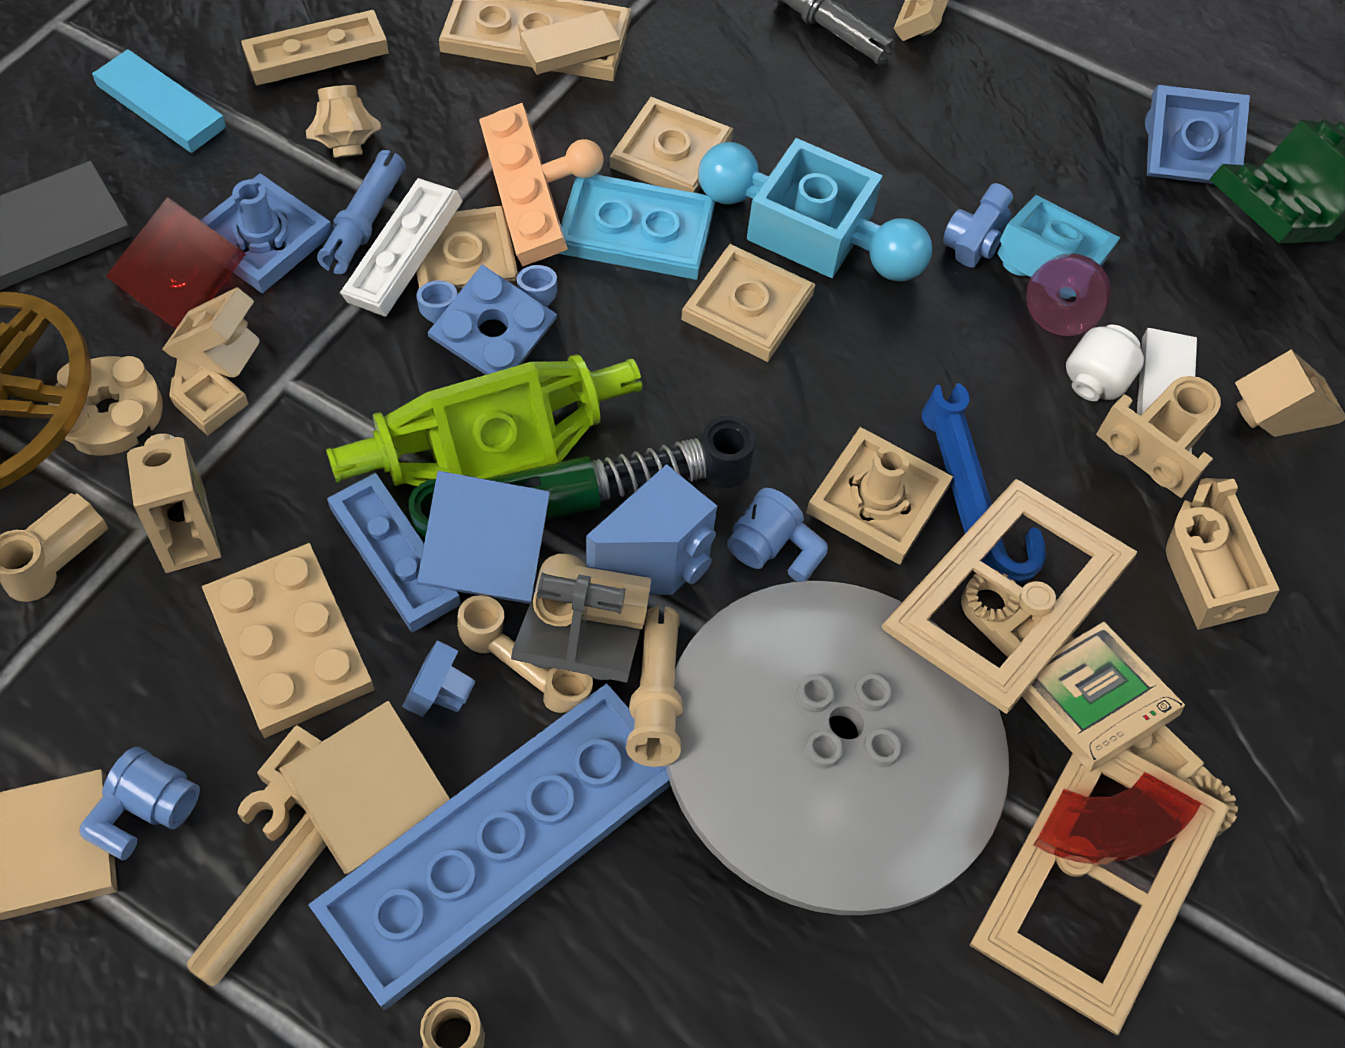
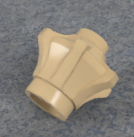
M341 85L318 89L320 102H317L315 118L306 130L307 139L320 141L329 149H333L334 158L362 155L361 145H364L372 134L382 130L381 122L366 110L361 98L357 95L355 85Z

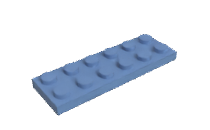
M607 683L308 904L383 1011H386L671 786L666 766H643L634 762L628 756L626 741L628 735L634 730L635 719L631 716L629 708Z

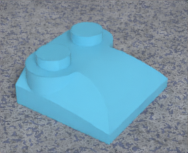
M1035 195L1007 224L1000 238L1001 245L998 249V255L1003 261V266L1009 272L1019 276H1029L1045 284L1046 289L1053 295L1069 299L1072 296H1082L1085 294L1093 277L1109 257L1120 237Z

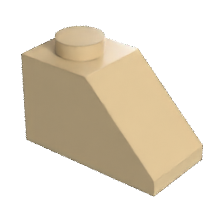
M1292 349L1235 382L1243 397L1242 400L1237 402V406L1246 422L1252 428L1259 425L1274 437L1335 425L1345 420V413L1325 378Z

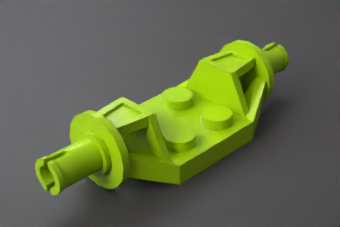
M578 354L569 356L568 361L528 362L426 392L384 417L381 412L374 413L373 420L376 430L372 431L373 437L337 448L326 449L336 483L384 468L385 473L390 472L395 486L404 483L419 486L423 482L436 479L438 471L484 479L558 463L564 459L589 427L600 423V402L631 392L641 391L642 382L636 381V379L641 378L636 362L632 358L626 360V362L590 372L582 357ZM576 401L579 409L555 426L552 412ZM430 450L435 463H400L398 459L402 454Z

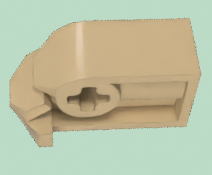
M1201 479L1193 502L1184 501L1166 546L1168 562L1197 630L1266 613L1279 592V587L1235 495L1238 486L1234 479Z

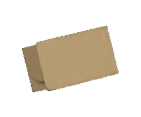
M237 287L188 311L162 350L172 357L228 377L238 376L260 341L254 333L246 328L248 322L243 319L254 303V300Z

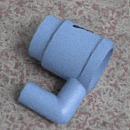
M763 488L756 494L753 502L733 527L734 533L727 540L729 550L738 560L747 566L760 569L768 559L776 557L789 539L802 550L788 569L790 577L797 582L807 581L828 551L827 543L803 523V513L798 505L788 496L773 488Z
M133 747L126 751L110 770L102 790L103 797L82 821L79 833L89 843L122 861L126 860L134 851L137 845V838L113 825L124 810L152 825L162 824L169 829H176L188 818L195 807L200 787L189 781L183 771L156 758L141 747Z

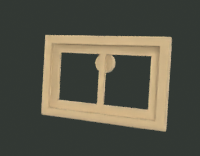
M1015 479L882 624V629L1007 714L1135 559L1137 551ZM1022 514L1092 556V559L1057 600L1054 590L1049 585L1034 581L1027 583L1022 588L981 562ZM971 571L976 572L1018 599L1021 608L1026 613L1032 616H1043L1000 668L928 621Z
M1127 749L1092 772H1089L1072 753L969 946L1108 1031L1119 1035L1230 807ZM1101 773L1184 819L1148 893L1095 864V851L1086 840L1081 838L1067 839ZM1055 860L1059 868L1067 875L1080 877L1088 874L1141 905L1103 983H1100L1017 933Z

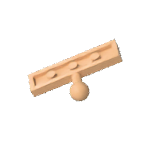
M523 103L479 119L514 249L522 267L568 250L548 183L571 174L585 179L595 176L603 166L604 157L601 148L591 140H577L570 145L566 156L542 164L530 120Z

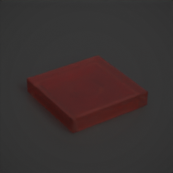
M167 197L105 277L177 329L188 311L212 300L246 254Z

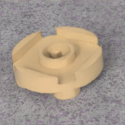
M105 356L91 359V381L87 399L76 423L64 440L73 443L76 449L83 453L103 456L131 449L139 443L137 436L144 433L148 426L153 431L162 415L163 400L154 378L145 369L140 359L134 356ZM69 363L58 371L56 387L66 388L69 376ZM113 398L119 400L118 402L111 403L107 412H99L96 407L104 399ZM48 403L50 406H59V404Z

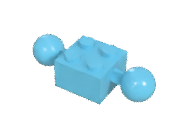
M795 138L770 176L760 173L758 163L752 152L745 146L735 142L719 143L711 147L701 159L698 178L707 196L721 204L739 203L747 197L753 199L747 240L832 279L854 244L868 250L876 271L892 281H908L919 276L931 260V238L926 229L918 222L907 218H897L880 226L869 221L874 213L883 177L881 174L798 138Z

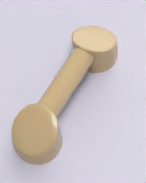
M478 595L466 599L461 604L458 610L457 627L459 636L464 644L478 653L491 652L544 693L543 702L548 709L558 713H566L591 695L593 679L589 675L556 668L543 669L530 663L511 660L515 642L502 633L504 610L497 600L489 596Z

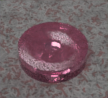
M1061 254L1046 261L1031 277L1026 293L1027 306L1033 319L1048 332L1062 336L1077 335L1092 328L1104 315L1110 302L1111 288L1105 271L1097 262L1080 254ZM1069 287L1073 289L1076 293V301H1065L1060 294L1061 288Z

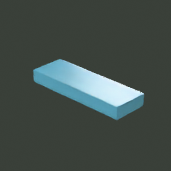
M129 49L92 73L99 88L190 153L197 150L226 128L222 114Z

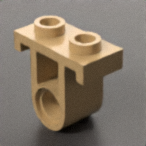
M1194 376L1180 377L1173 381L1141 416L1129 408L1133 400L1124 394L1112 406L1096 434L1113 451L1124 455L1148 473L1156 483L1168 488L1180 498L1189 491L1213 459L1205 452L1197 458L1189 450L1201 437L1221 406L1217 390L1208 381Z

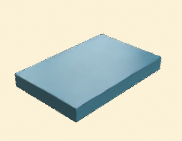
M595 175L586 179L576 177L561 223L568 250L558 254L697 280L715 209V201L704 194L602 175Z

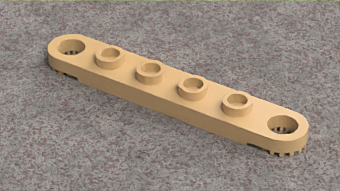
M975 574L970 579L962 594L961 605L967 618L1007 657L1012 654L1043 617L1032 616L1026 613L1021 608L1018 599L979 574ZM981 590L995 591L1003 598L1005 607L1002 610L997 609L996 612H994V609L988 611V607H981L982 603L981 601L978 602L979 598L976 594ZM1071 635L1064 645L1071 642L1075 638ZM1165 725L1127 749L1228 805L1230 809L1216 837L1227 830L1237 818L1235 815L1238 811V806H1235L1236 798L1235 795L1231 796L1230 788L1228 786L1224 787L1221 784L1222 781L1215 778L1203 766L1204 762ZM1156 804L1179 828L1184 821L1183 818Z

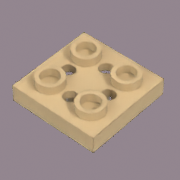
M860 427L809 501L806 513L901 565L949 488L953 476ZM902 511L909 512L908 514H901ZM863 513L865 517H871L873 518V520L865 521L860 517L859 514Z

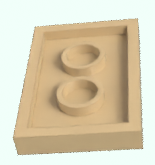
M310 543L202 586L255 720L264 738L375 690Z

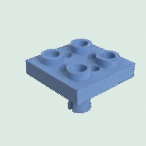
M261 173L253 179L239 182L233 188L232 196L188 230L191 241L195 246L261 293H264L325 242L333 232L329 220ZM285 246L282 250H274L275 247ZM246 248H249V251L243 253Z

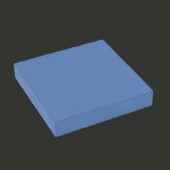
M438 471L417 585L530 604L550 491Z

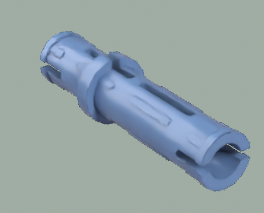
M380 151L346 210H342L336 215L333 220L334 230L317 255L318 262L326 270L329 271L335 259H337L338 263L334 268V273H345L359 246L366 244L372 235L371 225L399 177L403 175L406 169L404 160L398 154H394L387 166L385 163L391 151Z

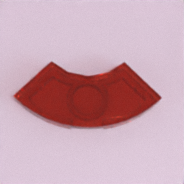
M1146 772L1143 773L1132 788L1112 797H1086L1063 789L1033 846L1060 858L1087 864H1109L1111 861L1128 860L1143 855L1147 856L1173 840L1192 820L1202 803Z

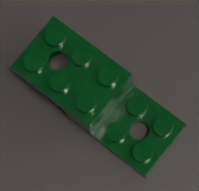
M1322 119L1321 122L1300 120L1261 166H1254L1249 163H1244L1243 165L1222 164L1209 180L1278 243L1333 241L1345 228V123L1339 121L1337 124H1332L1325 119Z

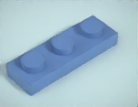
M376 473L327 498L334 516L411 633L461 605L457 591L417 585L424 543Z

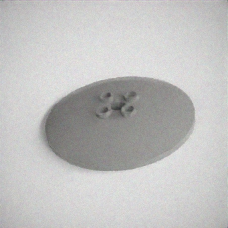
M802 581L775 585L753 592L733 602L711 618L690 641L675 668L674 689L679 693L683 702V712L676 717L675 732L681 740V753L678 759L666 765L672 790L683 814L707 848L727 868L750 885L774 898L808 910L835 915L886 913L918 903L947 887L972 864L993 835L1003 810L1009 778L1008 745L999 709L882 629V624L902 602L878 591L857 585L829 581ZM930 619L928 620L929 622L940 628L935 622H933ZM844 716L850 719L857 728L858 737L854 739L838 737L830 728L829 718Z

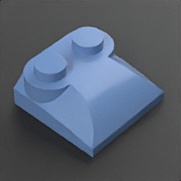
M1158 85L1152 93L1151 108L1145 117V128L1149 134L1147 176L1214 184L1209 179L1222 164L1243 165L1250 95Z

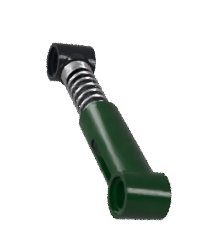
M720 416L711 420L705 426L702 434L696 435L694 439L682 441L681 443L676 442L672 449L662 445L658 452L648 448L645 455L634 451L631 458H626L623 454H620L617 461H612L606 457L603 463L599 459L591 462L589 456L484 479L550 491L545 520L600 508V501H608L610 494L620 493V496L623 497L625 495L624 491L634 489V492H636L638 488L642 487L666 464L683 478L687 477L692 482L693 480L697 481V479L701 480L703 478L716 487H736L742 484L750 473L756 443L755 432L750 424L741 418ZM720 450H728L735 454H724ZM436 479L421 483L413 490L409 498L412 525L423 543L425 542Z

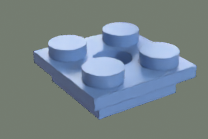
M482 264L428 331V337L487 375L521 365L557 319V314ZM495 319L504 323L507 330L501 336L488 337L481 333L479 327L483 322Z

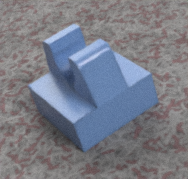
M436 641L423 662L402 705L403 708L422 717L433 703L456 712L460 710L462 704L466 703L475 680L451 666L458 650L440 641Z

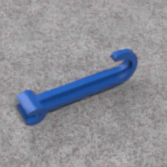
M957 383L946 401L943 398L941 386L936 385L921 412L922 420L930 430L936 432L947 474L953 476L950 484L964 533H966L992 503L964 414L970 401L969 393L963 385ZM1035 527L1026 533L1027 562L1017 563L1013 561L1006 553L1002 538L981 562L1002 575L1005 573L1008 575L1007 578L1013 579L1017 585L1029 582L1042 569L1046 558L1042 533Z

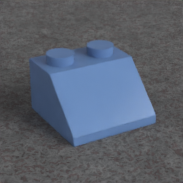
M666 464L586 536L587 567L651 578L649 595H672L686 581L689 584L697 582L711 565L710 550L716 536L714 524L717 505Z

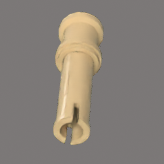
M654 606L646 611L640 687L632 694L629 703L630 714L635 719L634 730L628 735L626 741L627 754L634 762L649 767H661L671 764L679 758L681 753V740L675 732L676 717L683 712V702L679 693L674 689L680 618L674 609L667 606L664 609L663 624L658 623L659 606Z

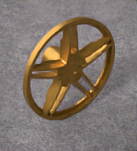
M0 292V308L21 309L8 324L4 322L0 324V415L51 419L26 447L0 464V489L28 474L61 444L76 423L83 409L91 381L89 349L83 335L72 320L57 306L44 299L15 292ZM50 323L59 330L68 350L69 376L66 388L44 385L42 380L10 375L32 350ZM10 395L34 401L59 404V406L35 405L31 401L7 400Z

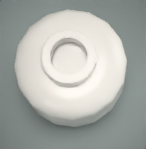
M1112 324L1106 327L1091 328L1080 340L1066 362V371L1073 381L1072 388L1074 391L1089 401H1098L1099 398L1115 400L1121 397L1143 367L1144 357L1140 349V342L1132 332L1118 325Z

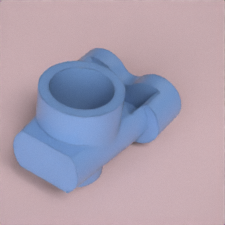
M997 183L991 184L980 200L981 204L975 214L959 209L949 221L944 233L943 244L955 249V259L961 264L975 267L982 256L991 259L1000 245L1002 231L1012 218V213L1008 206L1013 200V194L1007 187Z

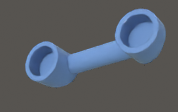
M529 266L518 273L517 288L547 307L557 294V275L547 266ZM440 280L422 285L416 295L420 313L427 320L435 324L458 295L456 287L449 282Z

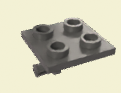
M542 572L538 584L537 598L572 603V622L568 626H553L545 623L534 611L532 597L513 646L511 660L530 663L543 669L556 668L586 674L599 680L612 679L628 682L641 629L586 620L587 607L621 614L626 589L591 583L590 576L579 574L577 580Z

